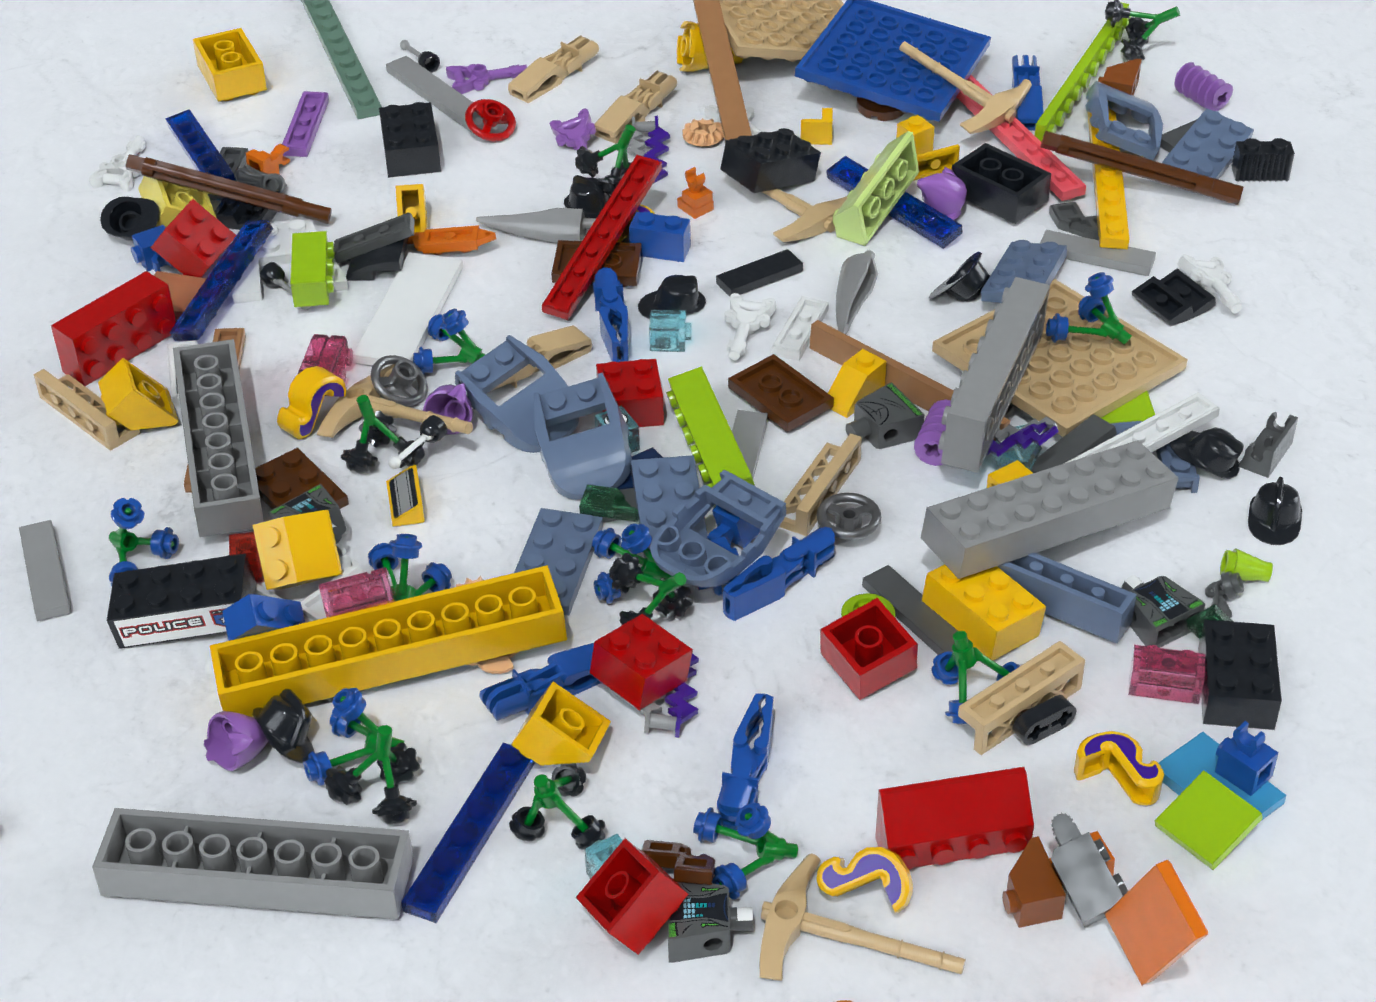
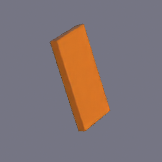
M1169 860L1156 864L1105 914L1141 985L1154 981L1208 935V930Z

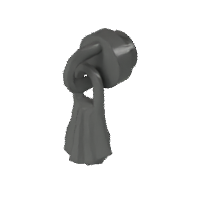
M248 164L236 172L237 181L281 192L287 187L284 178L280 174L263 173Z
M1231 571L1222 573L1221 580L1213 582L1206 587V596L1214 597L1207 620L1230 621L1232 612L1223 595L1226 594L1229 599L1238 597L1239 593L1244 592V585L1238 572L1234 574Z

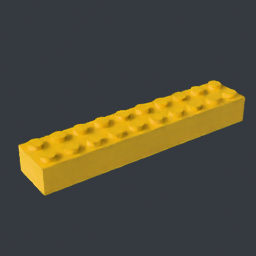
M548 565L213 644L210 645V651L222 710L254 717L252 713L255 708H263L273 696L280 695L285 689H291L303 704L335 697L339 691L345 688H357L361 691L566 641L567 634L564 612Z

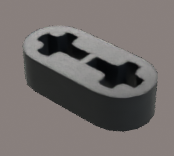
M1057 695L1022 713L1014 722L1012 729L1026 745H1032L1068 726L1074 719L1077 710L1063 695Z

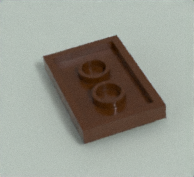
M558 240L551 272L552 283H556L582 241ZM616 242L600 269L606 267L615 271L623 287L637 286L642 243Z
M775 354L728 378L729 389L760 412L768 413V418L786 432L831 409L834 404V397Z
M298 447L255 468L260 498L272 510L319 484L327 490L340 509L349 505L348 496Z

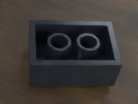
M415 102L410 105L400 106L388 105L379 108L388 178L441 172L439 146L431 102Z
M781 128L774 132H760L757 135L739 136L735 139L726 140L720 170L751 192L759 193L815 181L821 152L811 146L810 142L796 136L792 130Z
M984 143L952 165V171L966 186L965 201L1004 218L1008 222L1018 223L1048 201L1051 181L1050 172L987 143Z
M1204 619L1198 646L1203 724L1238 727L1246 721L1249 723L1248 728L1275 730L1282 699L1274 625Z

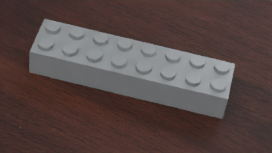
M1015 277L1011 287H1005L1001 303L996 305L993 320L989 319L985 336H981L979 339L977 353H972L968 371H963L959 388H955L953 391L951 406H946L944 409L941 423L946 425V430L942 432L938 449L943 450L942 464L976 473L979 472L1043 334L1050 285Z
M234 339L173 348L192 498L199 537L253 529L252 525L264 522Z
M1137 440L926 508L920 538L952 573L960 579L1028 556L1031 553H1037L1168 509L1173 499L1178 477Z
M114 808L92 868L101 896L399 919L413 863V853L409 830Z

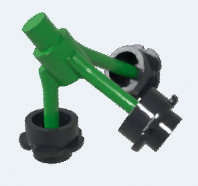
M576 763L561 764L560 767L554 769L552 780L548 779L544 774L536 776L534 779L535 796L532 806L522 807L512 815V820L509 822L512 833L523 841H534L535 838H541L545 832V827L543 826L545 819L539 809L542 807L546 809L557 807L575 824L571 836L576 841L575 844L579 849L589 848L591 850L598 847L605 838V833L603 832L605 822L597 820L593 815H588L581 819L562 800V796L571 795L575 797L584 790L583 783L586 782L584 769L577 767Z

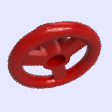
M477 100L471 103L465 112V121L472 133L484 140L501 141L507 139L513 134L516 127V120L512 111L506 105L496 100ZM474 111L483 118L484 127L482 130L473 121ZM497 124H508L505 131L490 133L491 128L497 126Z

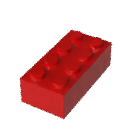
M147 271L51 325L62 372L66 375L69 374L84 386L107 374L122 358L129 361L178 331L169 285Z

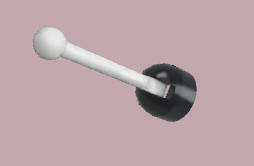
M431 415L424 420L420 426L421 436L397 457H391L388 461L389 466L392 469L399 468L401 461L424 441L435 443L441 440L447 434V426L444 421L435 415Z

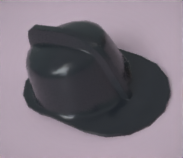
M576 175L573 177L569 195L564 199V205L566 208L583 209L585 218H597L610 195L603 192L602 184L597 182V178H586Z
M118 197L105 205L101 212L100 222L106 233L124 240H133L132 235L156 226L160 211L158 205L153 200Z
M976 252L970 256L928 298L931 300L943 293H947L959 301L976 299L981 294L982 288L990 277L979 261L982 253Z
M671 275L662 281L657 291L651 292L640 299L638 311L642 316L649 319H667L700 311L704 308L706 299L698 291V283L694 275Z
M1215 427L1201 433L1190 431L1170 442L1173 452L1179 458L1216 476L1231 479L1236 477L1240 471L1237 459L1242 453L1244 445L1227 430Z
M1279 477L1276 482L1266 483L1261 486L1256 496L1250 502L1248 527L1252 535L1261 542L1270 545H1284L1298 537L1302 521V507L1298 491L1294 487L1284 484L1283 477Z
M285 689L280 695L273 696L263 708L258 707L253 710L252 715L259 723L264 735L273 748L290 760L299 763L308 760V754L312 751L314 752L307 736L312 714L291 689Z

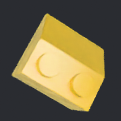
M124 358L98 382L102 394L101 399L107 411L106 415L115 421L116 425L122 424L130 430L173 426L179 422L168 389Z
M329 510L286 516L252 525L266 590H282L343 574Z
M552 681L530 711L511 745L519 750L524 757L532 759L540 766L585 763L592 759L611 721Z

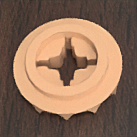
M693 119L691 123H686L682 130L683 139L689 144L699 147L715 145L724 138L721 123L714 122L713 119Z

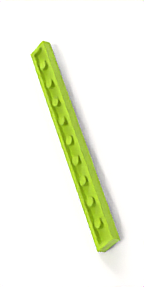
M1122 3L1124 8H1129V4ZM1121 18L1119 22L1115 23V27L1111 26V21H1106L1037 121L1034 136L1041 142L1045 131L1056 134V129L1062 127L1066 114L1072 112L1075 101L1080 100L1083 89H1087L1090 84L1091 77L1097 75L1099 66L1105 63L1108 52L1111 53L1115 42L1120 41L1123 30L1129 23L1128 18Z

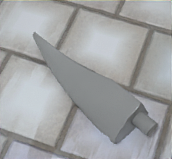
M553 208L522 214L476 217V222L496 230L558 243V240L582 241L585 237L586 229H590L596 218H585L583 209Z
M871 250L848 257L841 267L836 292V322L838 331L847 334L856 314L873 291L878 276L874 261L875 253Z

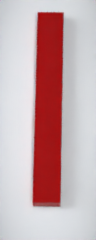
M636 155L541 305L543 313L569 320L594 280L595 274L602 267L662 170L661 161Z

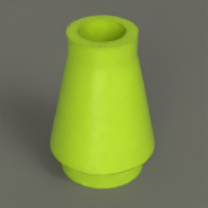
M1235 548L1233 551L1226 550L1224 552L1220 565V575L1231 571L1233 574L1238 572L1242 581L1269 582L1273 571V564Z

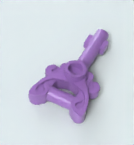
M483 64L447 66L446 74L449 79L455 80L452 88L464 94L474 89L483 90L485 85L489 84V80L508 77L516 78L527 68V65L519 66L518 64L493 70H487Z
M586 108L578 113V117L562 123L560 120H552L549 123L553 134L556 136L555 139L558 146L566 144L567 147H572L575 150L580 149L581 146L588 150L586 146L587 141L591 138V134L596 133L595 125L591 123V117Z

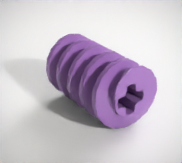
M1188 62L1183 65L1175 77L1174 86L1179 93L1212 111L1222 109L1229 102L1233 93V86L1231 84L1225 83L1223 79H1218L1216 75L1211 74L1208 70H1203L1201 66H1195L1194 62Z
M940 400L931 406L914 441L916 455L926 464L933 466L943 465L941 463L943 450H939L938 445L942 432L946 430V425L941 423L943 412L946 406H951V400Z

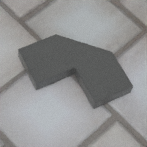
M1076 202L1050 205L1049 214L1058 229L1081 237L1099 240L1097 215L1085 217Z

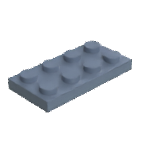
M1206 108L1162 163L1219 179L1232 163L1236 141H1245L1252 138L1254 129L1242 122L1225 117L1217 111Z
M1028 240L1011 242L982 288L981 301L1001 303L1005 287L1010 288L1015 277L1050 285L1067 256V245H1058L1055 242L1030 243Z
M694 455L631 460V474L639 524H644L649 528V534L653 540V536L661 525H667L673 518L672 511L680 503L686 505L695 498V492L699 489ZM704 517L692 530L707 538L708 534Z
M541 508L514 573L548 565L564 615L569 616L594 552L592 547L593 538L603 528V517Z

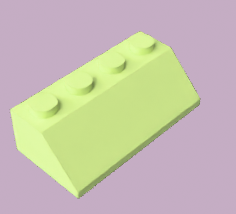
M907 131L887 144L884 150L876 156L869 170L863 173L860 182L854 190L849 192L842 206L835 211L833 224L837 237L866 246L918 175L919 167L913 132Z

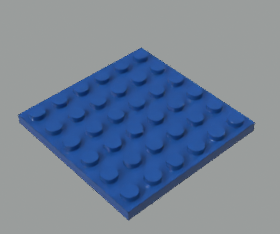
M847 0L795 67L794 76L807 82L827 86L832 90L849 93L854 97L874 101L879 105H887L905 113H912L922 116L927 120L940 122L960 90L939 75L932 73L931 70L919 62L910 59L908 55L899 50L900 45L906 41L936 62H940L941 65L967 80L990 46L991 37L871 0Z

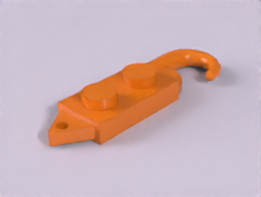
M479 225L426 229L424 232H416L413 236L409 237L408 244H414V248L417 251L423 252V254L433 253L440 255L445 252H470L478 250L480 245L496 240L495 232L480 229Z

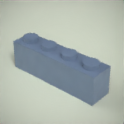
M1031 553L1028 556L998 566L1046 605L1045 614L1116 644L1131 625L1137 596L1135 593L1037 553Z

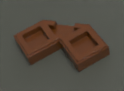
M654 840L644 841L641 851L652 858L660 867L674 868V880L676 882L712 885L715 873V859L706 854L694 856L691 854V848L682 843Z

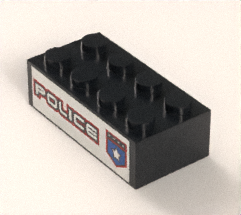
M246 553L114 573L107 623L118 648L227 633L222 611L248 594H255L256 579Z

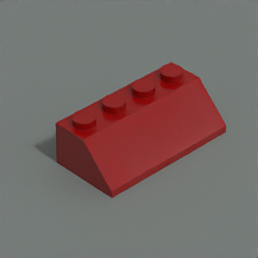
M1025 767L878 790L875 833L877 845L898 854L909 870L915 867L934 864L943 865L952 861L971 858L980 859L989 855L1008 852L1017 853L1024 850L1033 837L1034 820Z

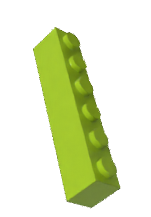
M702 366L668 378L671 391L666 392L672 409H675L674 413L679 426H686L682 428V432L687 445L694 444L690 446L692 455H694L695 463H702L698 465V469L703 482L710 481L706 485L712 488L721 481L720 473L726 470L755 486L749 468Z

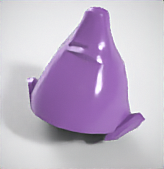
M944 167L942 173H935L917 181V187L922 192L923 202L929 212L936 216L944 217L948 221L955 220L961 214L960 209L965 203L967 189L964 182L951 169Z
M464 383L456 386L452 384L439 386L428 395L423 411H432L435 414L451 418L457 417L471 422L473 417L472 405L466 395ZM447 429V434H459V433H460V432H452L451 430H448V429Z
M221 711L209 720L207 739L204 740L203 746L207 750L205 755L207 761H215L222 768L233 771L255 758L263 750L268 740L254 717L231 711Z

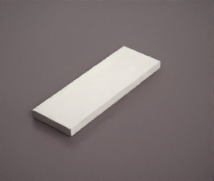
M409 252L402 264L401 271H398L353 352V363L373 366L378 359L388 355L401 356L413 362V353H418L419 347L423 346L428 336V323L433 316L440 313L463 269V260Z

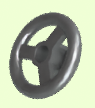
M388 355L381 357L373 364L371 381L375 390L383 399L409 407L420 403L426 396V378L421 369L409 359ZM396 364L389 377H380V371L384 366ZM415 379L418 382V391L411 386ZM393 386L405 392L409 397L396 396L385 387Z
M857 493L832 495L825 499L817 510V520L820 527L831 528L836 538L844 540L860 539L872 534L879 527L882 518L878 505L870 498ZM843 502H853L861 504L863 506L857 508H843L836 504ZM827 512L836 516V527L827 520ZM871 514L872 519L869 524L861 528L862 517Z

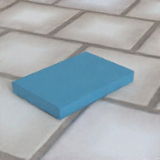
M1201 732L1159 762L1164 771L1163 783L1178 795L1204 770L1262 813L1263 819L1285 803L1287 795L1269 781L1250 796L1215 772L1218 761L1216 751L1220 744L1204 732Z

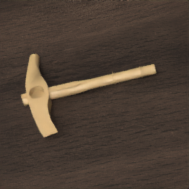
M906 41L899 48L910 59L919 62L931 70L932 73L939 75L962 91L964 95L984 107L978 114L960 123V126L970 134L989 130L1005 121L1011 123L1016 116V110L1032 86L1030 80L1024 79L1018 87L991 95L971 81L965 80L941 65L940 62H936Z
M779 189L762 192L784 205L790 211L801 216L792 224L773 232V235L782 242L801 240L817 236L826 231H835L833 215L847 199L846 196L812 206L798 197L787 194Z
M396 364L382 369L380 377H389ZM370 375L346 390L345 397H339L322 421L317 436L333 438L344 426L361 418L362 414L356 401L360 395H367L369 397L374 413L380 410L385 416L423 423L429 416L435 415L444 421L448 430L464 434L472 432L473 424L460 420L457 417L451 418L435 414L432 411L418 410L395 403L394 401L382 399L375 390Z
M808 854L779 888L772 903L764 901L762 905L761 919L766 920L760 952V978L782 981L784 957L789 947L800 936L801 931L839 942L867 947L895 955L897 958L902 957L939 968V970L944 969L958 974H962L966 959L946 954L945 951L942 953L903 942V939L901 941L843 922L807 913V890L814 872L821 863L820 858L815 854Z

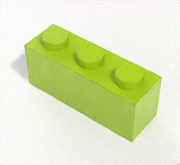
M327 231L292 233L290 285L294 307L329 305V293H334L333 259H335L334 243L328 242Z

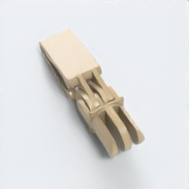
M581 35L568 44L560 42V49L544 58L539 57L508 84L510 95L526 103L532 102L562 84V80L575 70L582 72V64L599 52L598 44Z
M658 70L646 80L640 78L639 85L632 92L625 96L621 95L594 124L596 128L594 135L612 143H618L625 126L632 125V117H635V122L645 121V117L651 110L657 106L663 107L662 100L677 86L676 78Z
M573 325L529 337L527 346L543 355L556 369L591 352L592 341ZM528 364L493 390L508 384L517 388V381L531 376L534 372L539 371V369Z

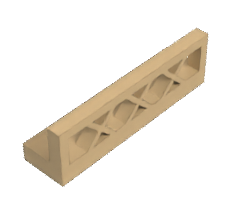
M45 369L34 374L40 398L110 451L141 433L140 430H130L122 424L116 425L115 421L105 415L107 411L102 399L69 374L60 379H57ZM117 428H125L124 431L117 432Z
M850 433L841 447L830 443L825 444L784 501L786 503V514L796 512V520L785 517L779 527L804 536L810 533L818 521L817 510L820 504L828 497L839 492L860 462L862 437ZM829 455L834 456V457L831 459V461L828 463L827 460H826V459L828 458V456H829ZM819 476L818 479L814 481L813 477ZM806 494L805 497H804V498L802 499V501H801V499H800L799 496Z
M1059 641L961 704L958 716L975 729L974 750L983 755L1013 735V724L1025 711L1054 696L1063 695L1067 699L1079 691L1082 687L1085 659Z

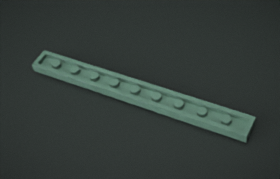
M301 0L357 119L380 115L379 108L382 106L330 1Z

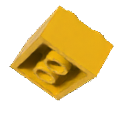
M242 28L193 39L197 66L217 101H230L235 97L254 95L260 91L267 90L263 63Z
M944 564L927 573L921 600L955 629L965 631L968 639L973 643V647H976L991 660H995L1038 637L1046 610V605L997 566L958 579Z

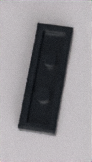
M789 249L716 275V284L729 297L733 293L741 295L802 272L803 262Z

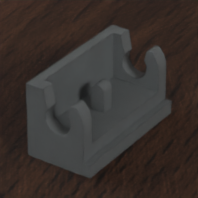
M1273 412L1267 420L1266 428L1262 430L1255 442L1251 443L1245 450V455L1240 461L1239 467L1269 478L1293 443L1298 417L1289 415L1284 423L1285 426L1281 427L1275 421L1277 412Z

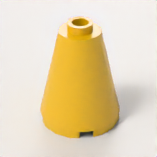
M684 21L680 27L684 29L683 36L678 35L677 64H682L683 66L679 70L691 72L708 69L698 23ZM731 48L734 63H742L743 59L746 58H740L738 56H735Z

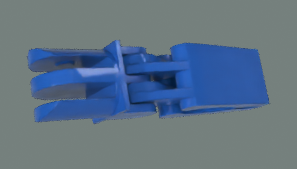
M1015 55L1011 60L1013 72L1012 88L1018 87L1024 79L1030 80L1032 84L1026 97L1016 110L1015 117L1028 130L1035 131V125L1044 113L1042 86H1040L1039 75L1040 66H1037L1035 55L1032 56L1031 65H1029L1028 55H1022L1021 66H1019L1018 55Z
M604 267L595 274V281L593 283L595 311H599L600 334L612 362L628 361V310L624 304L623 284L618 280L615 271ZM617 333L621 338L620 341L617 339ZM617 346L620 347L619 351H620V355L622 356L621 360H620V359L618 358V356H617V355H618Z
M829 527L818 528L801 540L793 536L792 545L784 549L779 556L774 558L762 556L723 588V613L725 616L736 621L785 596V589L805 575L809 574L815 578L816 568L835 557V535L832 529Z
M594 643L555 653L548 658L547 663L549 665L542 669H529L521 673H517L513 669L512 678L486 687L480 691L479 697L489 712L493 714L496 721H499L521 711H525L529 715L531 709L552 681L572 695L602 683L590 674Z
M765 693L754 695L733 739L731 773L722 772V787L717 800V811L723 815L722 825L737 830L735 819L739 810L750 803H758V783L768 767L774 697ZM765 699L766 704L761 709V703ZM763 720L761 735L757 739H755L754 748L751 749L749 744L754 739V737L759 733V724Z

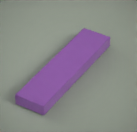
M310 91L302 93L282 143L289 147V150L284 152L283 156L308 157L329 102L328 93Z

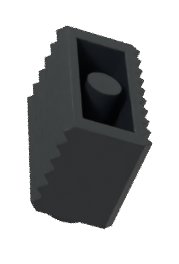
M1254 138L1236 141L1232 160V172L1235 181H1289L1295 154L1291 141H1286L1282 138H1275L1272 141H1259Z

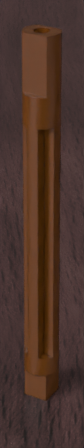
M1045 131L1040 146L1041 148L1055 151L1058 154L1236 205L1240 202L1244 188L1237 184Z
M129 154L125 166L127 170L141 173L142 176L295 217L301 216L327 224L330 222L331 208L309 203L301 198L148 157L142 158Z

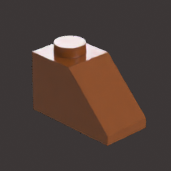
M1134 59L1107 67L1104 77L1099 76L1098 82L1134 96L1139 82L1142 59Z
M1039 836L1032 837L1010 871L1007 891H1003L1002 894L1005 910L1008 914H1013L1018 928L1062 919L1066 894Z

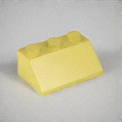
M146 176L143 177L138 189L141 198L153 200L159 207L160 215L155 227L160 225L167 227L192 199L216 218L209 196L205 192Z

